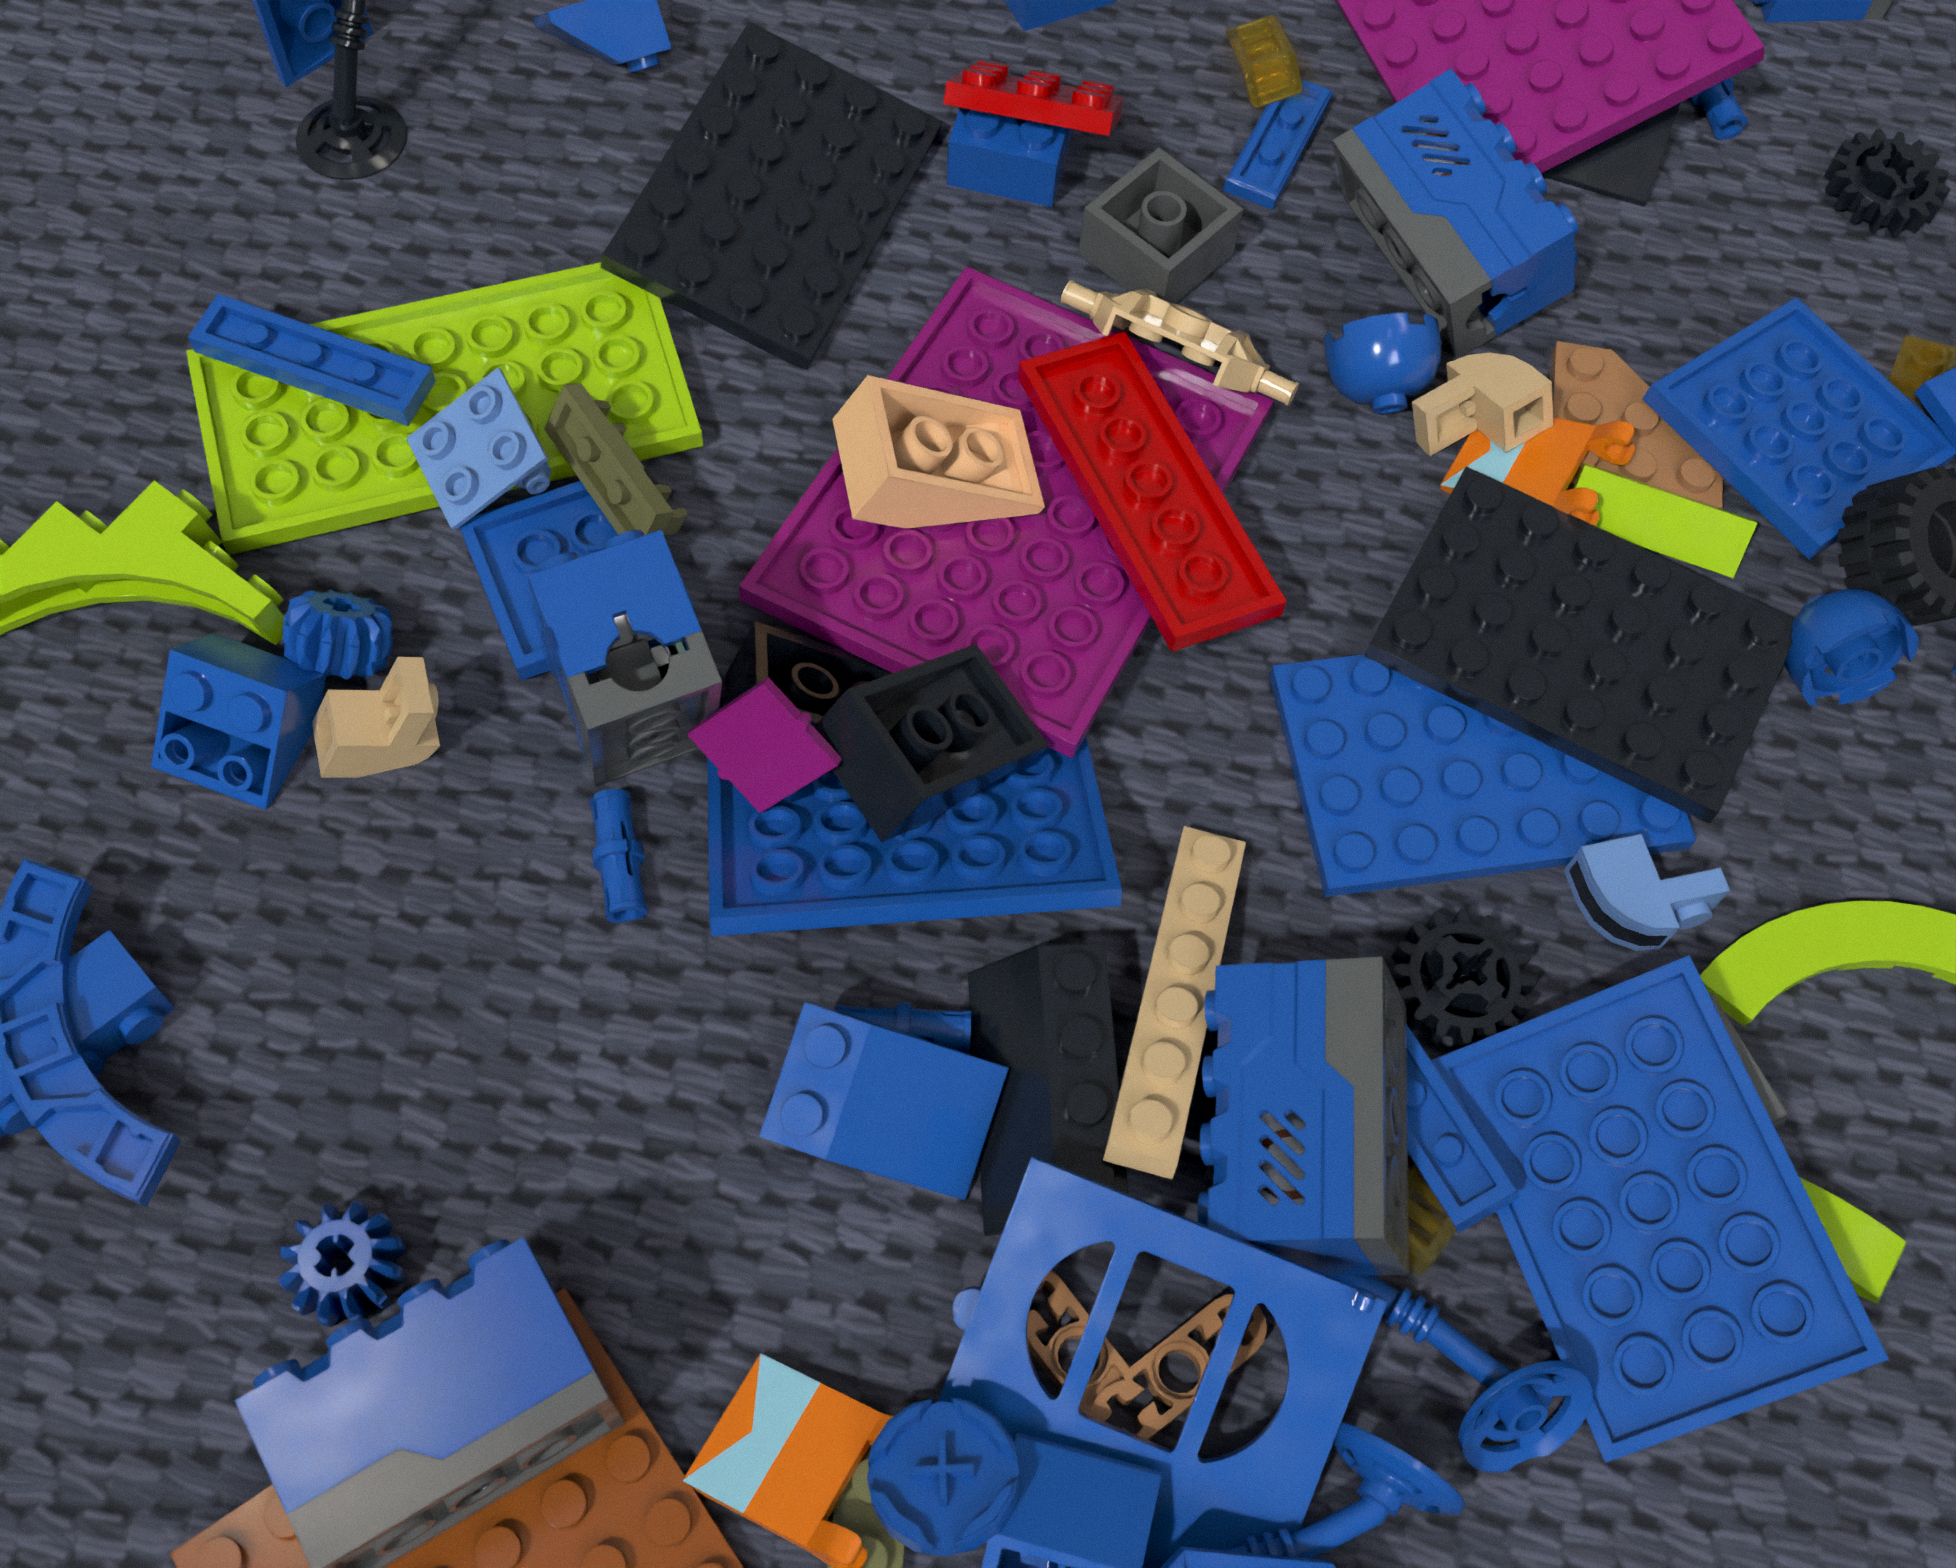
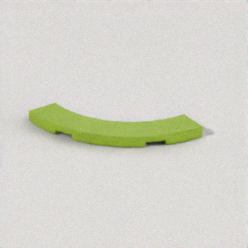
M1850 901L1819 905L1774 919L1744 935L1718 955L1700 974V977L1708 993H1713L1723 1011L1744 1027L1776 996L1810 977L1839 969V971L1859 968L1892 969L1894 966L1930 972L1932 977L1956 985V914L1925 906L1891 901Z

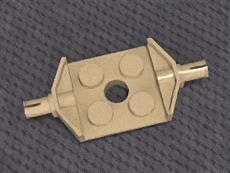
M1072 280L1064 288L1061 303L1089 314L1095 326L1105 336H1109L1112 326L1121 330L1129 327L1131 332L1150 341L1161 343L1164 336L1184 345L1181 354L1200 364L1212 367L1216 360L1222 362L1213 382L1214 386L1246 393L1253 392L1256 394L1260 392L1284 403L1286 406L1290 405L1296 394L1299 383L1269 371L1270 365L1263 361L1257 350L1254 349L1249 334L1243 331H1231L1192 309L1158 298L1156 292L1147 288L1123 294H1111L1107 291L1097 293L1074 283Z

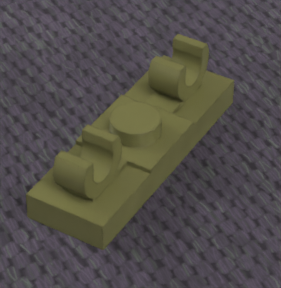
M582 383L563 385L544 430L619 535L631 530H642L644 535L658 530H662L664 535L677 533L688 512L685 508L671 509L667 503L672 492L670 487L653 484L644 471L645 467L623 438L627 429L623 423L610 424L606 417L611 408L610 404L602 400H593Z

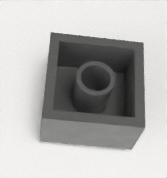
M1158 147L1084 207L1078 253L1129 292L1147 288L1156 292L1158 298L1176 304L1233 255L1243 208Z

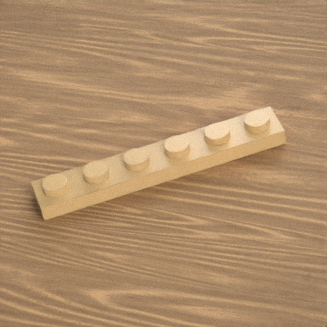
M1186 826L1183 827L1103 1161L1173 1179L1178 1165L1207 1029L1204 1008L1205 995L1208 990H1215L1216 965L1221 963L1246 845L1244 841Z

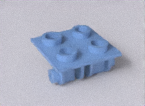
M499 367L406 438L450 528L454 531L515 485L522 489H527L530 494L541 493L550 485L548 478L550 477L551 469L547 464L549 458L503 371Z

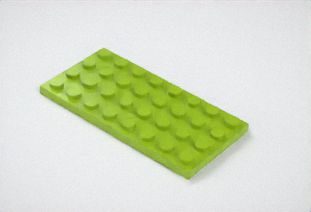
M601 262L309 324L432 367L436 382L409 426L194 352L193 349L186 350L221 540L228 555L440 507L406 438L498 367L503 371L549 458L547 464L551 469V474L548 478L550 481L576 476L544 430L563 385L582 383L593 400H602L610 404L611 408L606 417L610 424L623 423L627 429L623 438L640 461L702 447V432L660 298L600 268ZM515 485L508 491L519 489L520 487Z

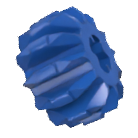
M331 589L327 590L326 593L312 590L304 592L302 596L290 599L288 612L284 614L282 628L284 656L292 662L298 663V667L302 670H315L321 672L324 677L337 675L347 680L351 675L364 678L373 676L374 672L386 668L387 658L392 652L394 635H392L393 622L391 621V612L385 607L377 605V602L372 598H359L354 596L352 592L343 594Z
M353 1201L342 1217L333 1204L323 1203L320 1213L322 1224L314 1227L305 1219L296 1220L295 1228L304 1240L301 1244H288L280 1247V1256L294 1266L286 1270L278 1278L279 1284L287 1292H297L294 1296L292 1307L298 1313L305 1316L316 1311L317 1321L324 1327L330 1328L336 1324L343 1311L350 1322L365 1319L366 1312L363 1302L368 1299L381 1309L389 1308L391 1300L380 1286L382 1282L397 1284L405 1281V1271L392 1261L399 1258L406 1251V1246L399 1236H389L393 1223L384 1213H379L369 1218L366 1206L361 1202ZM342 1252L354 1263L351 1269L343 1275L331 1264L334 1258Z

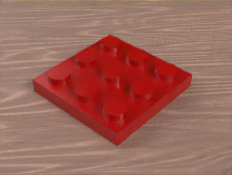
M978 60L977 64H971L970 67L963 69L962 72L946 81L944 105L1107 136L1111 134L1120 120L1124 96L1113 95L1114 85L1083 80L1082 85H1078V88L1060 85L1062 76L1059 74L1030 70V73L1025 74L1023 78L1008 75L1009 65L986 60Z

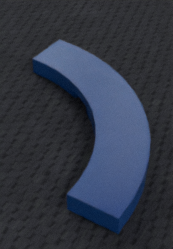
M24 858L7 890L0 909V1069L11 1094L25 1117L41 1133L52 1148L80 1172L106 1189L147 1207L181 1140L174 1133L150 1124L127 1110L110 1095L98 1081L84 1058L75 1036L69 1012L67 991L68 962L73 937L81 913L94 888L84 878Z

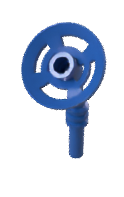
M1329 1275L1385 1299L1387 1305L1383 1313L1385 1315L1384 1323L1390 1327L1396 1322L1399 1323L1398 1332L1403 1335L1412 1331V1340L1420 1344L1426 1340L1487 1388L1466 1413L1458 1434L1460 1451L1467 1462L1474 1468L1484 1472L1501 1473L1507 1472L1524 1460L1548 1456L1567 1442L1586 1419L1592 1405L1593 1388L1590 1380L1578 1366L1564 1361H1545L1511 1372L1439 1316L1440 1307L1433 1304L1426 1308V1299L1420 1295L1413 1300L1411 1298V1289L1404 1287L1399 1291L1375 1275ZM1545 1373L1556 1374V1376L1550 1377ZM1565 1396L1556 1414L1540 1428L1547 1418V1409L1552 1397ZM1499 1419L1503 1422L1502 1425L1496 1424ZM1485 1437L1495 1441L1516 1439V1442L1499 1446L1482 1444Z
M1341 1422L1333 1446L1348 1466L1362 1479L1356 1490L1361 1499L1293 1534H1290L1286 1528L1278 1529L1277 1538H1274L1270 1532L1261 1533L1260 1542H1257L1255 1537L1251 1535L1245 1537L1244 1546L1225 1551L1315 1559L1383 1524L1387 1515L1396 1517L1402 1504L1434 1514L1460 1515L1465 1507V1501L1446 1480L1408 1453L1368 1431Z

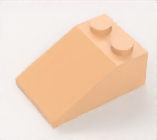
M867 375L832 419L853 519L907 529L1039 514L1045 508L1021 411L1018 409Z

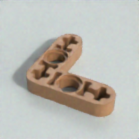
M1050 1270L1037 1288L1039 1290L1045 1286L1051 1292L1046 1302L1047 1311L1057 1324L1065 1313H1069L1075 1322L1060 1328L1051 1338L1048 1345L1044 1346L1037 1336L1046 1333L1048 1325L1038 1312L1031 1310L1028 1316L1027 1337L1029 1351L1059 1391H1061L1067 1374L1061 1369L1058 1362V1350L1069 1340L1081 1339L1089 1314L1062 1279ZM1234 1294L1224 1295L1211 1302L1131 1367L1126 1364L1105 1337L1098 1355L1097 1369L1090 1376L1079 1405L1080 1410L1085 1414L1107 1422L1112 1414L1107 1402L1115 1399L1121 1406L1130 1404L1144 1391L1143 1387L1133 1381L1139 1375H1143L1151 1394L1160 1403L1169 1408L1166 1413L1159 1415L1153 1401L1135 1419V1425L1139 1430V1433L1135 1435L1147 1440L1152 1439L1191 1407L1209 1360L1206 1350L1188 1336L1197 1331L1202 1344H1205L1215 1336L1222 1326V1321L1218 1314L1224 1312L1226 1315ZM1258 1305L1254 1307L1248 1322L1249 1326L1244 1333V1338L1249 1344L1245 1346L1240 1344L1228 1376L1247 1362L1264 1343L1267 1333L1266 1318ZM1179 1353L1187 1356L1194 1362L1198 1373V1380L1194 1389L1186 1393H1176L1163 1385L1158 1370L1163 1357Z

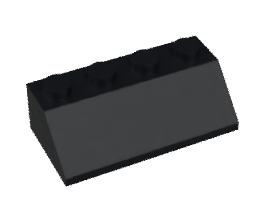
M1105 943L1040 945L968 972L972 1054L1009 1067L979 1159L984 1236L1002 1235L1033 1155L1129 1194L1126 1167L1103 1161L1119 1095Z

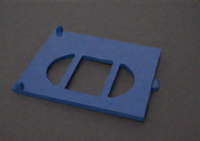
M1033 1155L982 1287L971 1286L963 1289L958 1293L953 1302V1320L965 1332L938 1402L952 1403L951 1398L968 1400L977 1404L998 1418L1013 1438V1442L1017 1432L1161 1471L1162 1477L1142 1568H1161V1565L1180 1546L1227 1550L1244 1546V1539L1247 1536L1253 1535L1257 1542H1260L1261 1533L1270 1532L1274 1538H1277L1278 1529L1286 1528L1290 1534L1300 1530L1387 1301L1369 1291ZM1111 1241L1115 1245V1251L1062 1389L1058 1395L1052 1396L1042 1384L1035 1371L1028 1347L1027 1326L1033 1297L1045 1276L1065 1257L1086 1246ZM1142 1251L1229 1285L1235 1291L1181 1433L1173 1448H1166L1083 1413L1079 1408L1136 1256ZM1262 1303L1276 1320L1286 1345L1288 1378L1283 1399L1270 1423L1252 1441L1231 1453L1202 1459L1198 1455L1201 1444L1253 1309L1257 1304Z

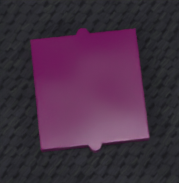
M769 677L692 727L687 734L719 769L717 772L718 776L723 780L728 779L759 813L837 767L842 760L841 756L812 726L811 715L806 712L801 713Z

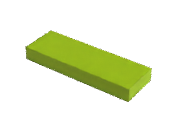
M1585 462L1573 488H1588L1598 494V503L1594 510L1599 512V520L1596 527L1642 548L1734 578L1757 526V522L1754 519Z

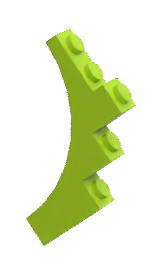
M155 480L108 527L89 511L85 510L77 517L56 501L11 547L0 539V635L53 613L98 603L153 601L195 607L233 620L277 645L283 637L282 628L284 615L277 607L284 599L257 575L254 574L248 581H245L234 572L239 565L219 547L222 541L206 523L212 514L199 500L184 489L175 496Z

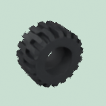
M1944 466L1932 467L1867 486L1865 490L1858 491L1852 497L1853 505L1846 507L1841 517L1845 524L1844 528L1838 529L1837 542L1842 547V553L1838 554L1839 566H1844L1847 576L1844 582L1847 589L1861 588L1888 598L1901 610L1912 626L1956 618V469L1950 468L1946 470Z

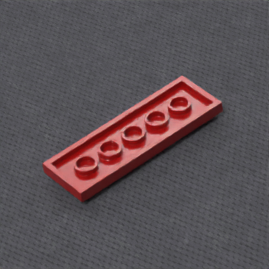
M1125 331L1019 362L1018 380L1171 652L1283 614L1287 600Z

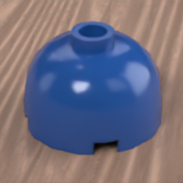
M1390 313L1342 325L1343 337L1334 340L1331 332L1324 336L1323 345L1326 366L1331 382L1341 395L1352 402L1360 405H1372L1373 413L1391 414L1405 410L1408 407L1407 399L1424 392L1435 378L1441 361V338L1438 320L1432 315L1423 314L1425 325L1410 324L1408 313Z
M1861 588L1838 590L1812 598L1796 615L1792 622L1791 638L1793 643L1784 665L1790 678L1809 705L1817 707L1816 698L1840 693L1839 705L1865 700L1890 685L1898 677L1892 668L1900 661L1903 655L1906 656L1909 662L1912 661L1917 653L1919 637L1901 610L1888 598ZM1826 667L1831 669V676L1824 672Z

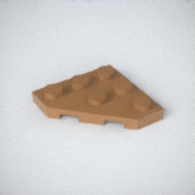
M1556 341L1551 352L1550 368L1553 417L1592 425H1601L1612 421H1625L1634 426V436L1629 444L1635 445V453L1627 464L1615 465L1609 463L1588 450L1567 490L1574 488L1585 462L1722 509L1723 477L1642 400L1649 386L1613 350Z

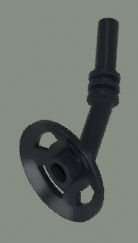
M342 0L341 8L334 10V16L339 18V21L332 23V29L337 31V34L330 37V42L335 44L333 99L320 104L310 111L300 123L296 133V148L302 161L314 172L332 179L355 180L383 171L397 160L405 147L407 139L404 120L396 109L382 100L356 95L358 51L365 50V43L360 41V38L367 37V30L362 28V25L369 24V17L364 15L366 0ZM356 105L371 107L379 111V113L371 115L366 110L357 108ZM318 120L315 133L310 135L313 125ZM328 123H330L331 128L326 129ZM366 128L373 129L369 137ZM383 130H390L391 134L386 145L378 153L372 155L371 151L382 140ZM328 146L330 149L340 153H351L352 162L331 161L320 156L318 153Z

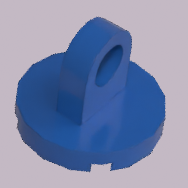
M951 1398L952 1403L941 1401L932 1404V1399L916 1402L889 1419L872 1444L867 1475L873 1511L888 1534L915 1552L944 1557L975 1550L999 1533L1016 1506L1020 1482V1469L1013 1438L998 1418L971 1401Z

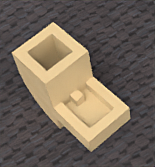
M1490 352L1466 355L1446 363L1448 382L1412 401L1416 442L1429 456L1434 455L1476 430L1483 433L1504 452H1508L1554 426L1552 381L1530 364L1512 355Z
M397 657L380 690L328 689L312 721L321 778H358L416 765L428 759L440 747L435 721L439 704L438 692L434 683H428L423 657Z

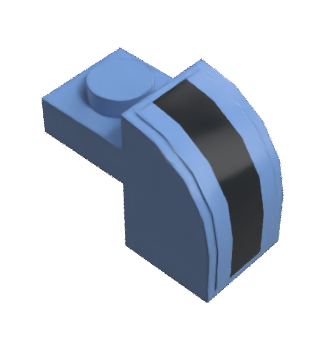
M1642 834L1581 846L1564 869L1576 904L1589 925L1610 942L1635 951L1660 950L1677 930L1692 928L1708 921L1713 917L1712 910L1730 892L1721 867L1660 880Z

